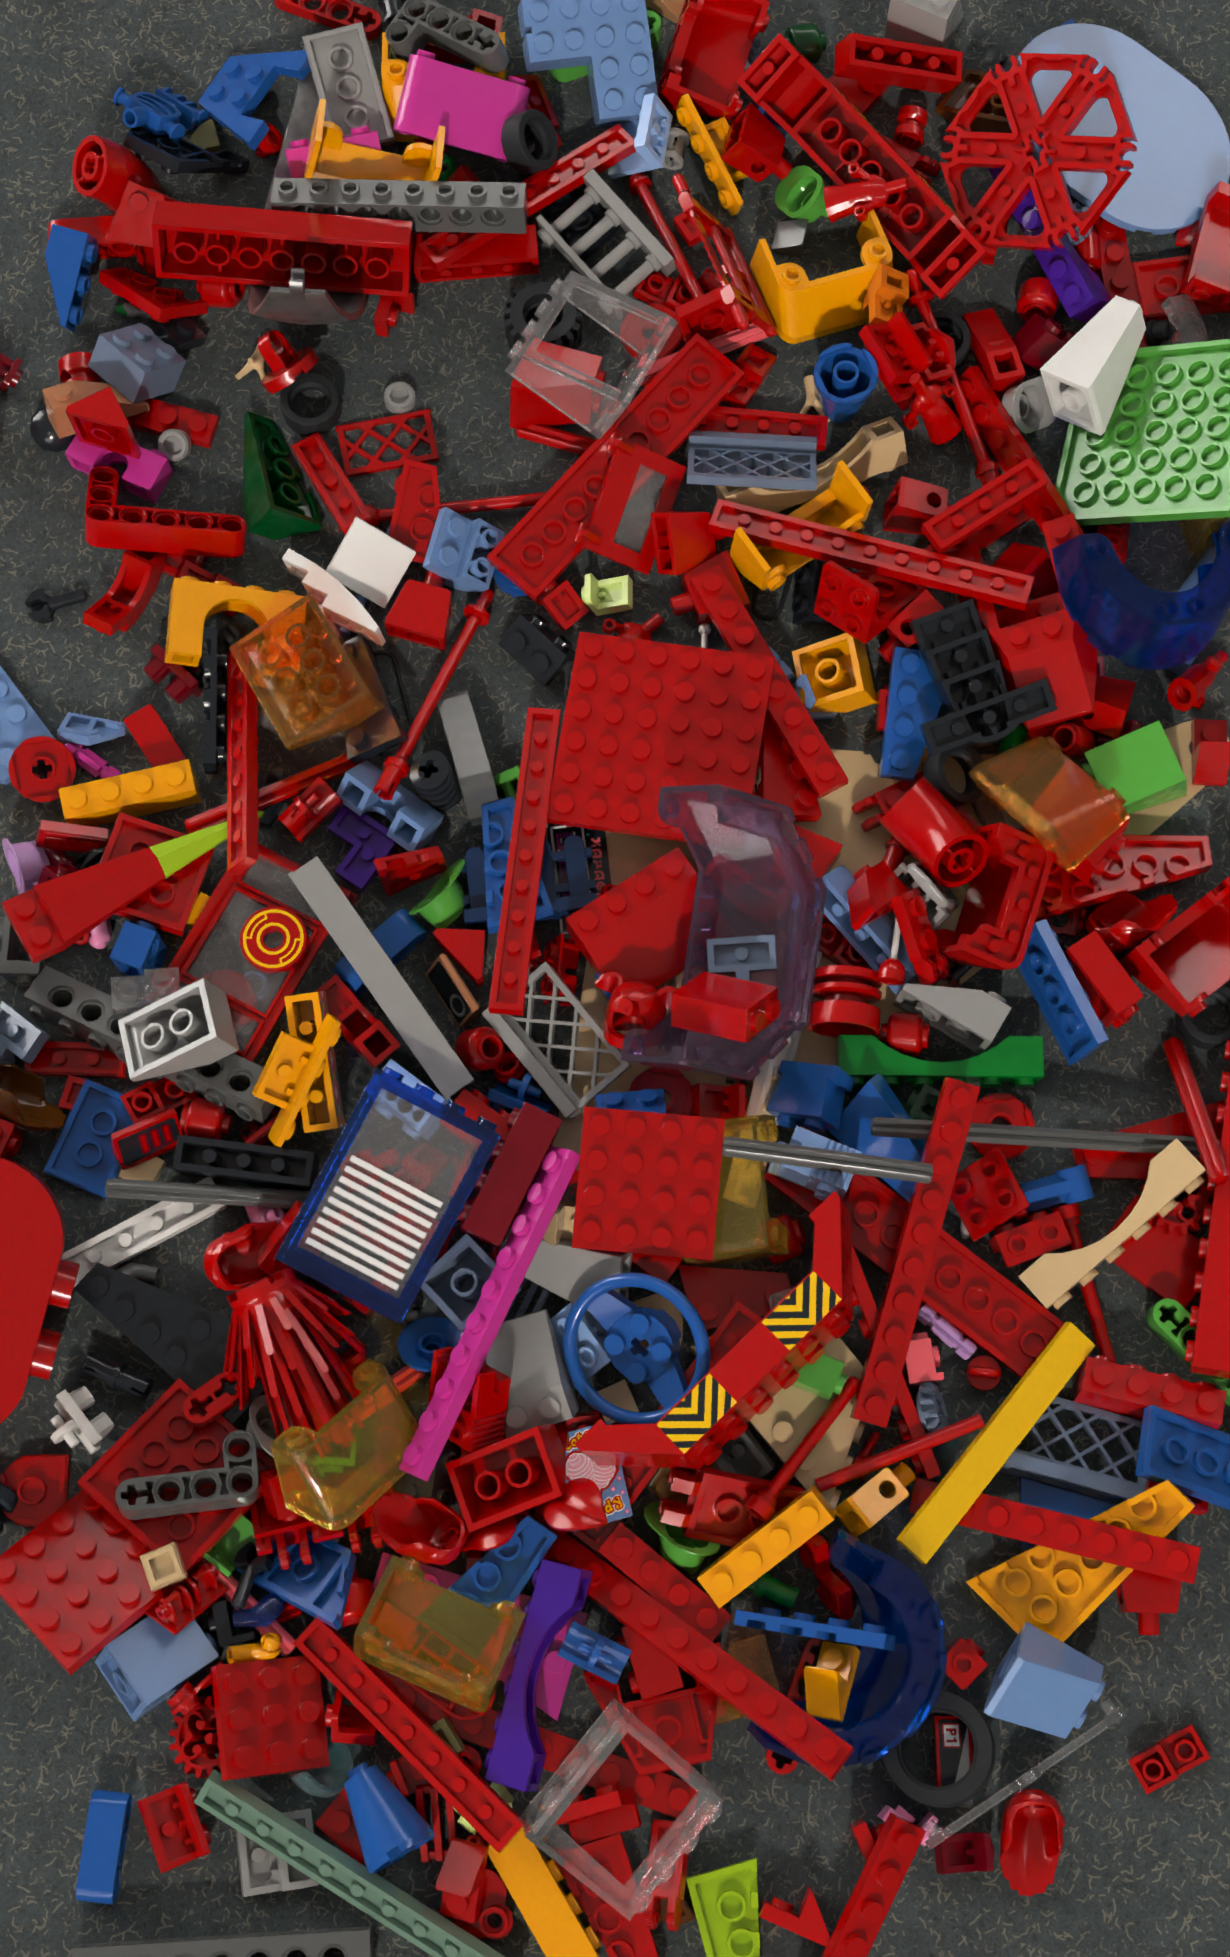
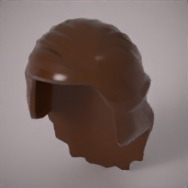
M0 1064V1118L33 1131L53 1132L63 1128L66 1114L62 1113L63 1109L57 1108L45 1100L42 1079L38 1075L24 1071L17 1065Z

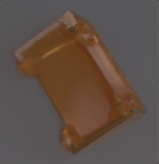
M1039 735L978 763L968 774L987 802L997 811L1004 809L1032 833L1046 850L1054 852L1058 858V864L1068 873L1075 869L1130 818L1122 806L1126 803L1122 795L1113 787L1107 790L1061 752L1063 749L1051 736L1045 739Z

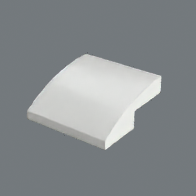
M356 516L328 565L326 572L341 584L385 608L414 558L416 551Z

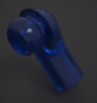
M272 1593L265 1596L253 1608L234 1609L233 1626H269L281 1615L285 1608V1602L278 1595Z

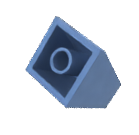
M148 1616L112 1640L99 1654L95 1664L134 1722L172 1695L186 1681H191L210 1667L219 1657L216 1652L218 1646L214 1638L208 1632L204 1633L196 1622L198 1621V1616L176 1635Z
M1026 1621L992 1676L983 1713L997 1719L1066 1739L1073 1727L1078 1730L1082 1726L1088 1710L1085 1708L1090 1700L1097 1702L1106 1684L1102 1681L1104 1666Z

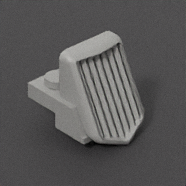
M903 862L893 871L908 889L919 887L921 896L926 903V912L934 932L959 907V900L952 890L939 885L920 864L910 863L907 865ZM892 910L887 914L895 922L896 916L894 911Z

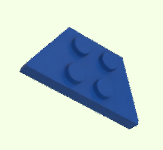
M309 1531L312 1564L304 1565L300 1557L299 1543L287 1546L291 1559L290 1569L282 1570L278 1557L277 1542L273 1541V1553L271 1555L274 1563L271 1571L260 1572L256 1575L253 1584L339 1630L342 1625L357 1559L355 1554H353L352 1550L333 1540L314 1543L312 1531ZM236 1566L234 1570L241 1577L243 1571Z

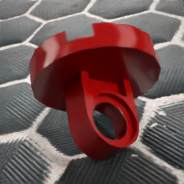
M273 329L258 339L259 351L272 369L264 376L261 384L271 394L294 383L296 376L302 371L306 374L320 359L312 346L295 352L285 336L278 330Z

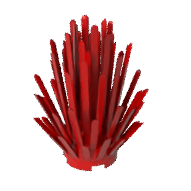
M292 1266L226 1296L232 1308L223 1373L227 1371L231 1373L235 1370L238 1350L237 1391L239 1392L240 1411L249 1402L248 1378L251 1389L255 1387L256 1381L261 1378L279 1444L283 1439L279 1421L282 1423L287 1441L292 1442L293 1439L282 1403V1396L304 1457L307 1453L302 1438L304 1435L312 1440L320 1458H323L324 1453L330 1451L328 1442L331 1439L333 1443H340L342 1447H347L348 1441L352 1442L353 1438L343 1416H351L356 1427L363 1428L335 1377L342 1388L348 1391L357 1406L363 1407L362 1400L368 1401V1399L334 1348H339L337 1341H342V1338L358 1352H365L364 1348L366 1346L355 1337L356 1335L327 1310L338 1317L352 1313L333 1299L297 1279Z

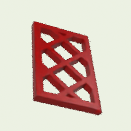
M423 409L335 426L347 478L402 468L405 458L422 463L439 461L430 416L431 410ZM424 417L425 425L420 432L406 425L409 419ZM387 423L396 425L388 438L373 430L377 425ZM355 429L364 431L355 444L345 439V431ZM401 429L416 437L407 450L392 442ZM369 435L383 443L374 456L360 449ZM423 441L430 446L432 454L415 456L411 453L419 442ZM388 447L402 455L399 460L383 463L379 460ZM357 453L370 462L367 466L351 469L350 460Z

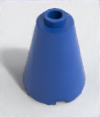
M850 343L832 345L824 350L819 356L813 371L814 383L824 413L834 423H845L851 420L874 391L878 381L879 372L876 360L866 349L862 348L860 350L852 347L853 344Z
M364 1762L347 1773L350 1779L344 1783L365 1865L370 1874H375L404 1858V1855L413 1849H418L435 1836L429 1824L377 1765L369 1767L367 1762Z

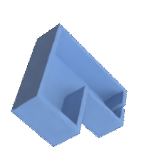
M520 0L517 10L521 38L525 37L522 46L526 72L587 66L595 128L615 126L616 124L638 120L644 95L655 93L658 96L645 0Z

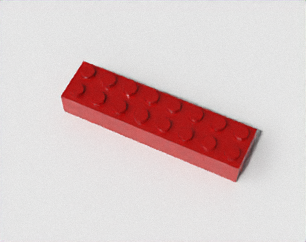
M159 200L156 202L151 223L156 277L289 288L291 268H304L305 289L409 297L412 276V221Z

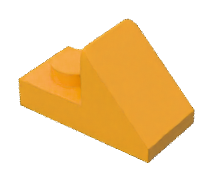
M823 1641L816 1667L805 1666L806 1710L812 1717L843 1722L861 1653L856 1646Z

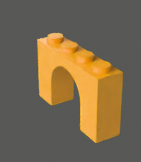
M192 576L174 577L170 592L164 663L198 667L202 653L205 622L217 613L236 611L251 617L262 630L265 641L262 676L295 680L300 670L305 596L296 595L295 592L289 590L272 592L265 591L262 587L254 585L244 588L232 586L231 583L226 581L210 583L199 581L198 578Z

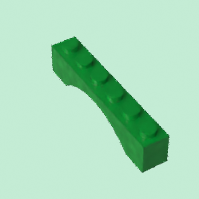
M838 1035L835 1041V1066H838L855 1079L853 1087L864 1086L865 1082H868L879 1073L884 1077L889 1087L899 1086V1082H912L913 1087H931L933 1082H943L945 1077H950L966 1083L980 1082V1087L983 1088L1000 1087L1001 1082H1014V1087L1031 1088L1044 1077L1043 1036H1008L997 1046L978 1056L960 1061L934 1062L903 1055L886 1046L873 1035Z

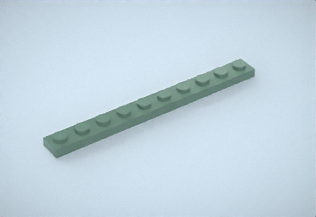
M216 1770L212 1771L194 1800V1803L431 1956L505 1957L378 1874H370L364 1865L231 1780L222 1781L221 1774Z

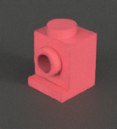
M927 1332L912 1334L903 1367L907 1387L920 1385L928 1381L931 1383L943 1381L944 1373H936V1367H940L938 1347L932 1346L931 1338H928Z

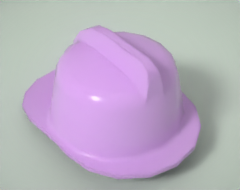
M3 838L4 854L15 878L18 894L33 889V885L38 884L43 865H50L44 849L37 847L36 841L11 844L8 839Z

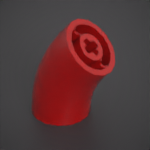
M97 135L87 136L78 146L72 167L74 185L83 196L103 203L112 215L115 214L128 178L165 194L159 179L150 166L124 146Z
M924 776L878 821L939 885L946 888L959 887L970 882L981 872L989 857V845L984 837Z

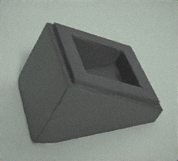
M809 219L777 222L771 252L802 257Z

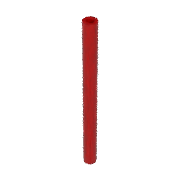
M980 1413L814 1479L817 1489L820 1493L983 1428L985 1427L984 1421Z

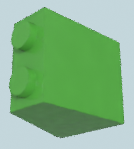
M1159 720L1084 753L1086 763L1081 765L1085 776L1091 782L1095 781L1097 788L1123 815L1187 795V779Z

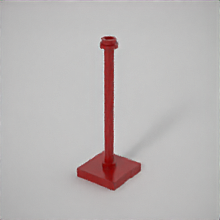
M642 172L633 174L628 180L629 191L632 195L639 196L667 251L674 258L675 266L693 300L675 308L684 346L696 333L708 341L739 329L730 311L731 307L724 303L720 294V290L723 289L722 286L704 294L649 190L651 187L649 177Z

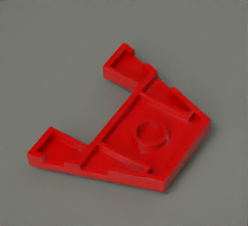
M720 1642L714 1643L721 1648ZM589 1671L583 1672L587 1686L639 1777L711 1761L717 1695L694 1678L695 1688L623 1703L618 1682L614 1685Z

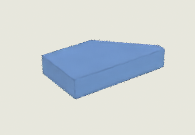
M68 712L57 730V740L91 746L124 736L126 734V725L123 722Z

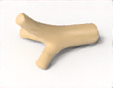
M258 344L252 356L248 358L246 365L235 375L238 380L254 369L258 371L261 381L266 375L264 371L265 359L259 351Z
M808 375L804 378L806 401L800 414H807L809 409L814 407L820 416H826L814 383L813 375Z

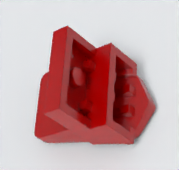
M924 322L913 324V329L933 360V363L921 377L926 385H941L955 373L956 354L954 339L936 328H927ZM878 367V377L894 403H897L901 411L910 410L911 403L916 395L911 384L889 385L882 377Z

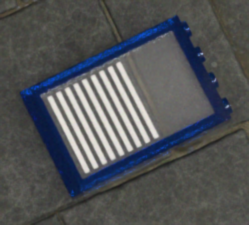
M386 1066L383 1072L378 1069L375 1070L279 1248L275 1259L383 1316L402 1324L501 1135L495 1132L498 1125L481 1116L478 1117L477 1121L464 1115L467 1110L466 1108L449 1099L445 1105L434 1100V1091L419 1083L414 1088L402 1083L404 1075Z

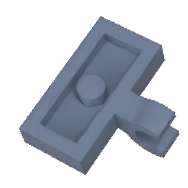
M761 935L707 939L708 972L714 974L736 973V978L752 981L751 972L778 971L776 936Z
M2 1001L0 1004V1064H15L14 1054L21 1060L32 1064L50 1035L15 1007Z

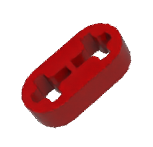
M228 1371L222 1372L192 1392L183 1403V1414L186 1421L192 1426L204 1427L239 1403L237 1385L235 1386V1395L231 1396L227 1392L218 1398L216 1396L223 1391V1382L227 1381L230 1385L238 1383V1373L233 1371L231 1373ZM209 1400H212L205 1407V1416L201 1417L198 1413L193 1416L191 1415L193 1403L198 1402L199 1405H204Z

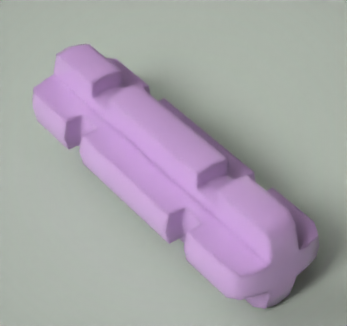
M927 1304L919 1310L917 1319L925 1326L928 1324L931 1327L929 1330L950 1348L954 1347L956 1349L955 1352L962 1359L968 1360L977 1349L976 1345L968 1338L964 1339L962 1337L963 1333L943 1316L939 1317L937 1312Z

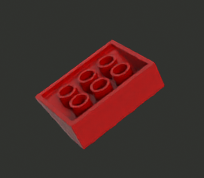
M678 847L565 918L567 932L599 977L610 971H618L623 974L626 982H644L656 989L706 958L707 939L735 937L697 872Z

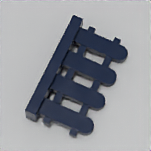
M568 836L564 841V851L551 852V846L546 840L541 877L553 909V915L538 919L535 923L565 919L597 898V893H590V890H596L595 880H588L586 858L592 857L591 847L584 848V842L580 836ZM472 847L467 850L465 865L460 874L467 873L469 895L464 896L463 904L464 906H470L471 909L463 910L466 927L471 930L488 929L485 859L483 850L478 847ZM566 861L569 883L555 884L553 862ZM570 893V896L557 898L559 894Z

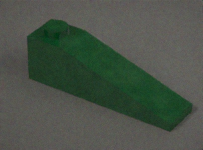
M247 411L244 415L243 509L248 531L272 540H279L320 530L323 525L317 501L312 493L306 494L299 482L304 477L300 469H294L289 463L286 456L290 450L275 422Z

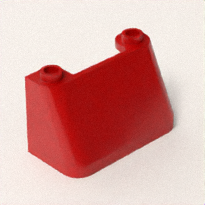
M685 0L657 85L658 97L667 109L676 111L681 96L688 93L699 116L714 119L725 117L729 121L732 117H736L739 114L743 105V99L739 98V84L736 81L743 74L754 38L759 32L764 33L768 26L770 15L766 13L770 4L769 1Z
M999 822L975 828L989 845V857L981 872L970 881L955 932L944 928L935 931L939 953L946 957L948 963L1009 970L1017 968L1024 959L1053 864V853L1050 846L1044 841Z
M1230 876L1149 939H1146L1120 961L1133 977L1181 1017L1186 1014L1191 1018L1196 1016L1208 1006L1204 1000L1230 980Z

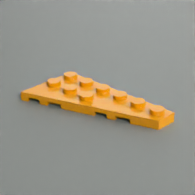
M1167 1479L1090 1518V1520L1165 1538L1195 1507V1504ZM1036 1545L967 1580L966 1583L1017 1634H1019L1027 1621L1064 1642L1134 1569Z

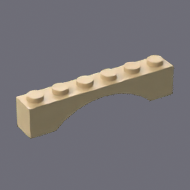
M891 416L862 426L852 440L838 453L823 463L816 465V491L715 485L717 498L775 513L795 505L805 504L830 487L836 465L841 460L845 462L859 482H863L883 472L893 471L897 467L907 464L908 458L904 431Z
M1176 1138L1150 1161L1148 1177L1142 1195L1130 1215L1117 1229L1103 1239L1084 1248L1064 1253L1043 1254L1018 1277L1047 1310L1052 1305L1058 1310L1073 1297L1069 1291L1075 1285L1080 1283L1083 1287L1086 1286L1099 1274L1095 1269L1105 1259L1111 1264L1125 1251L1121 1245L1131 1236L1137 1241L1152 1227L1148 1222L1159 1213L1163 1218L1178 1205L1174 1199L1185 1190L1190 1195L1205 1181L1201 1175L1205 1173L1206 1169Z

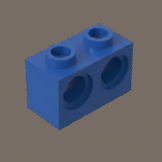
M125 920L109 958L123 975L154 985L169 949L163 942L162 936L155 931V926L141 920H137L136 924Z

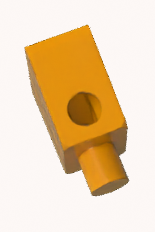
M903 1462L892 1471L886 1466L837 1505L834 1512L853 1537L856 1538L874 1526L909 1496L906 1487L916 1479L915 1474Z

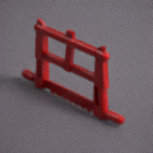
M674 174L672 182L679 196L678 201L684 213L691 218L696 226L695 228L700 235L699 237L704 244L708 257L713 263L712 266L717 272L716 275L722 283L723 289L720 290L722 299L725 304L731 307L730 311L737 327L740 330H746L750 322L762 329L766 336H776L778 334L777 328L732 230L729 227H725L690 195L691 191L682 174ZM706 231L710 233L713 239V242L724 264L722 266L720 265V262L715 254V251L706 234ZM726 276L730 277L735 287L729 284Z

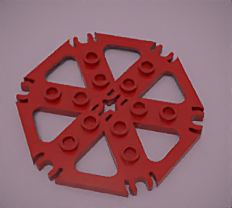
M1019 53L1022 65L1012 55L1010 57L1012 67L1009 71L1005 72L999 63L995 65V71L991 68L945 130L948 134H956V136L946 135L943 137L947 144H953V149L948 153H940V157L948 161V163L940 162L956 213L973 233L976 229L981 228V233L977 238L986 247L1055 251L1052 240L1060 249L1064 248L1062 237L1066 233H1070L1071 239L1075 242L1078 241L1079 233L1075 228L1078 226L1080 235L1084 237L1130 177L1131 173L1128 170L1134 167L1131 161L1123 160L1126 152L1137 151V147L1127 141H1138L1116 77L1106 66H1103L1099 73L1093 74L1099 62L1088 54ZM1041 70L1071 72V78L1042 115L1032 85L1034 74ZM993 95H999L1012 133L972 132L971 124L989 98ZM1098 99H1108L1117 124V132L1113 137L1071 135ZM1033 141L1040 148H1044L1040 151V162L1035 157L1030 156L1034 153L1033 147L1035 146ZM969 167L1004 168L976 207H972L962 182L964 170ZM1062 171L1096 172L1107 175L1106 186L1085 212L1078 213L1075 211ZM1031 189L1044 230L1037 236L1007 234L1005 232L1006 221Z

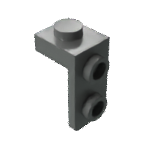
M5 914V918L0 921V937L2 939L0 974L6 980L16 982L19 986L30 987L45 965L41 961L33 964L32 961L17 960L19 937Z

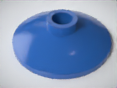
M443 1317L421 1318L407 1325L400 1333L397 1341L399 1356L409 1367L423 1372H431L433 1351L449 1346L454 1349L458 1345L463 1332L450 1319Z

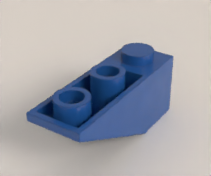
M52 224L45 252L46 263L60 325L75 332L76 325H79L83 318V307L81 305L84 294H87L90 289L91 277L89 272L91 264L97 260L99 247L97 239L88 233Z

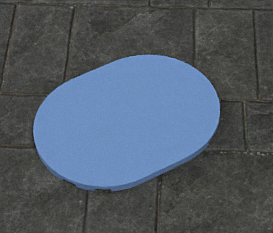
M1073 23L1054 27L1041 33L1027 44L1021 52L1088 54L1099 62L1093 74L1099 73L1103 66H1106L1115 75L1138 142L1127 141L1133 143L1137 147V151L1126 152L1123 160L1131 161L1134 167L1128 170L1131 173L1130 177L1100 215L1106 221L1132 232L1139 230L1152 232L1153 235L1174 233L1176 230L1186 228L1200 220L1206 196L1219 181L1228 184L1230 177V142L1225 125L1214 105L1196 85L1132 38L1108 27L1095 24ZM1019 55L1017 59L1021 62L1022 65L1021 57ZM1041 70L1034 74L1032 85L1042 115L1071 78V72ZM1098 99L1071 135L1113 137L1117 132V124L1108 99ZM1033 141L1035 146L1033 147L1034 153L1030 156L1035 157L1040 162V151L1044 148H1040ZM1062 171L1069 194L1088 208L1107 184V175L1105 173Z

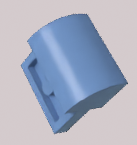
M444 507L438 512L422 567L444 578V585L453 589L466 592L486 591L489 589L495 569L487 560V555L504 538L505 532L480 518L471 521L457 512Z

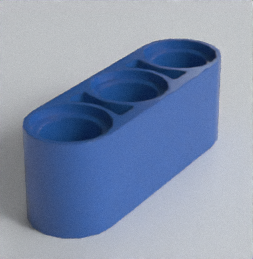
M402 908L375 929L372 935L395 966L416 948L413 946L417 942L420 944L425 940L428 932L412 915L409 916V912L405 908ZM344 956L333 968V973L339 976L355 996H359L366 991L364 989L366 985Z
M99 1789L93 1791L88 1809L76 1885L77 1901L115 1904L119 1892L132 1808L131 1793Z

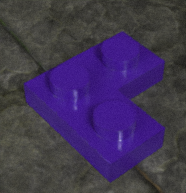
M343 805L327 827L328 832L352 847L335 870L336 876L363 893L377 875L373 860L390 856L399 844L386 835L389 830L365 813L359 816L345 805Z

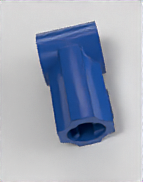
M1082 1164L1055 1171L1056 1174L1020 1183L1031 1205L1027 1209L1028 1212L1048 1208L1060 1203L1067 1205L1094 1198L1086 1165Z

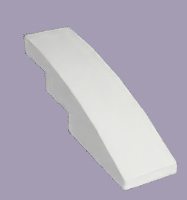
M288 548L282 560L289 573L302 579V584L309 597L322 603L321 606L328 619L383 646L386 641L381 630L363 605L328 572L316 563Z

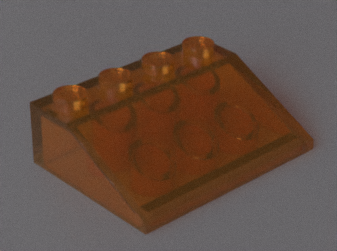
M311 593L229 647L289 751L357 726L384 708L326 609Z

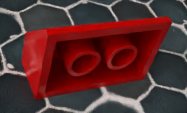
M554 1423L533 1427L445 1464L469 1533L565 1495L566 1455Z

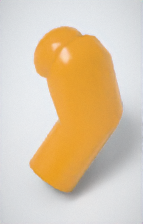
M266 1633L261 1637L260 1643L228 1646L226 1651L227 1661L229 1664L275 1659L281 1651L279 1646L281 1639L275 1633Z

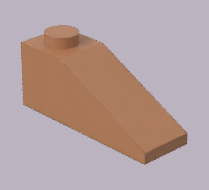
M72 380L42 389L49 421L59 439L76 434L65 412L67 406L109 386L126 418L149 411V404L146 400L133 404L109 383Z

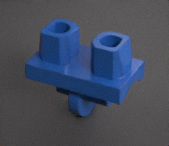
M528 1073L525 1074L522 1081L511 1077L507 1087L496 1084L494 1089L489 1090L487 1096L491 1101L490 1108L497 1113L503 1109L510 1114L511 1109L514 1110L515 1107L521 1109L524 1102H527L551 1114L553 1105L539 1100L543 1089L532 1085L533 1077Z
M573 1621L557 1656L616 1685L632 1650Z

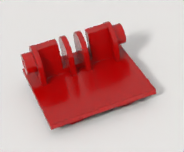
M999 1147L956 1175L950 1196L973 1242L1012 1217H1015L1016 1220L1028 1216L1027 1209L1031 1206Z
M210 1563L207 1566L201 1565L200 1567L196 1565L187 1574L188 1578L176 1586L158 1603L145 1611V1614L172 1634L176 1635L229 1590L226 1585L216 1579L219 1571L214 1564Z

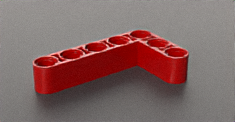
M97 466L91 469L85 506V541L89 545L98 548L221 558H237L244 554L246 521L243 518L231 514L118 505V471L109 466Z

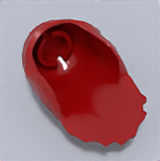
M1123 892L1110 901L1098 905L1087 918L1086 929L1088 934L1096 930L1112 953H1121L1141 944L1143 939L1162 929L1176 913L1178 902L1173 898L1172 894H1162L1155 899L1144 902L1133 894Z
M277 1221L248 1223L232 1233H223L221 1237L212 1241L207 1246L203 1258V1269L212 1284L224 1291H239L269 1276L268 1273L258 1267L256 1253L277 1227Z
M394 1491L389 1496L382 1495L380 1501L374 1502L373 1510L371 1511L375 1527H377L379 1532L378 1537L397 1553L413 1557L418 1562L424 1564L446 1565L451 1563L462 1551L468 1537V1529L463 1518L453 1508L433 1497L415 1498L411 1495Z
M1029 1788L1015 1793L1007 1800L1001 1819L999 1864L1003 1877L1010 1883L1011 1890H1018L1019 1895L1031 1897L1034 1894L1046 1892V1887L1054 1883L1056 1867L1064 1845L1063 1829L1066 1823L1061 1806L1052 1795L1043 1790Z

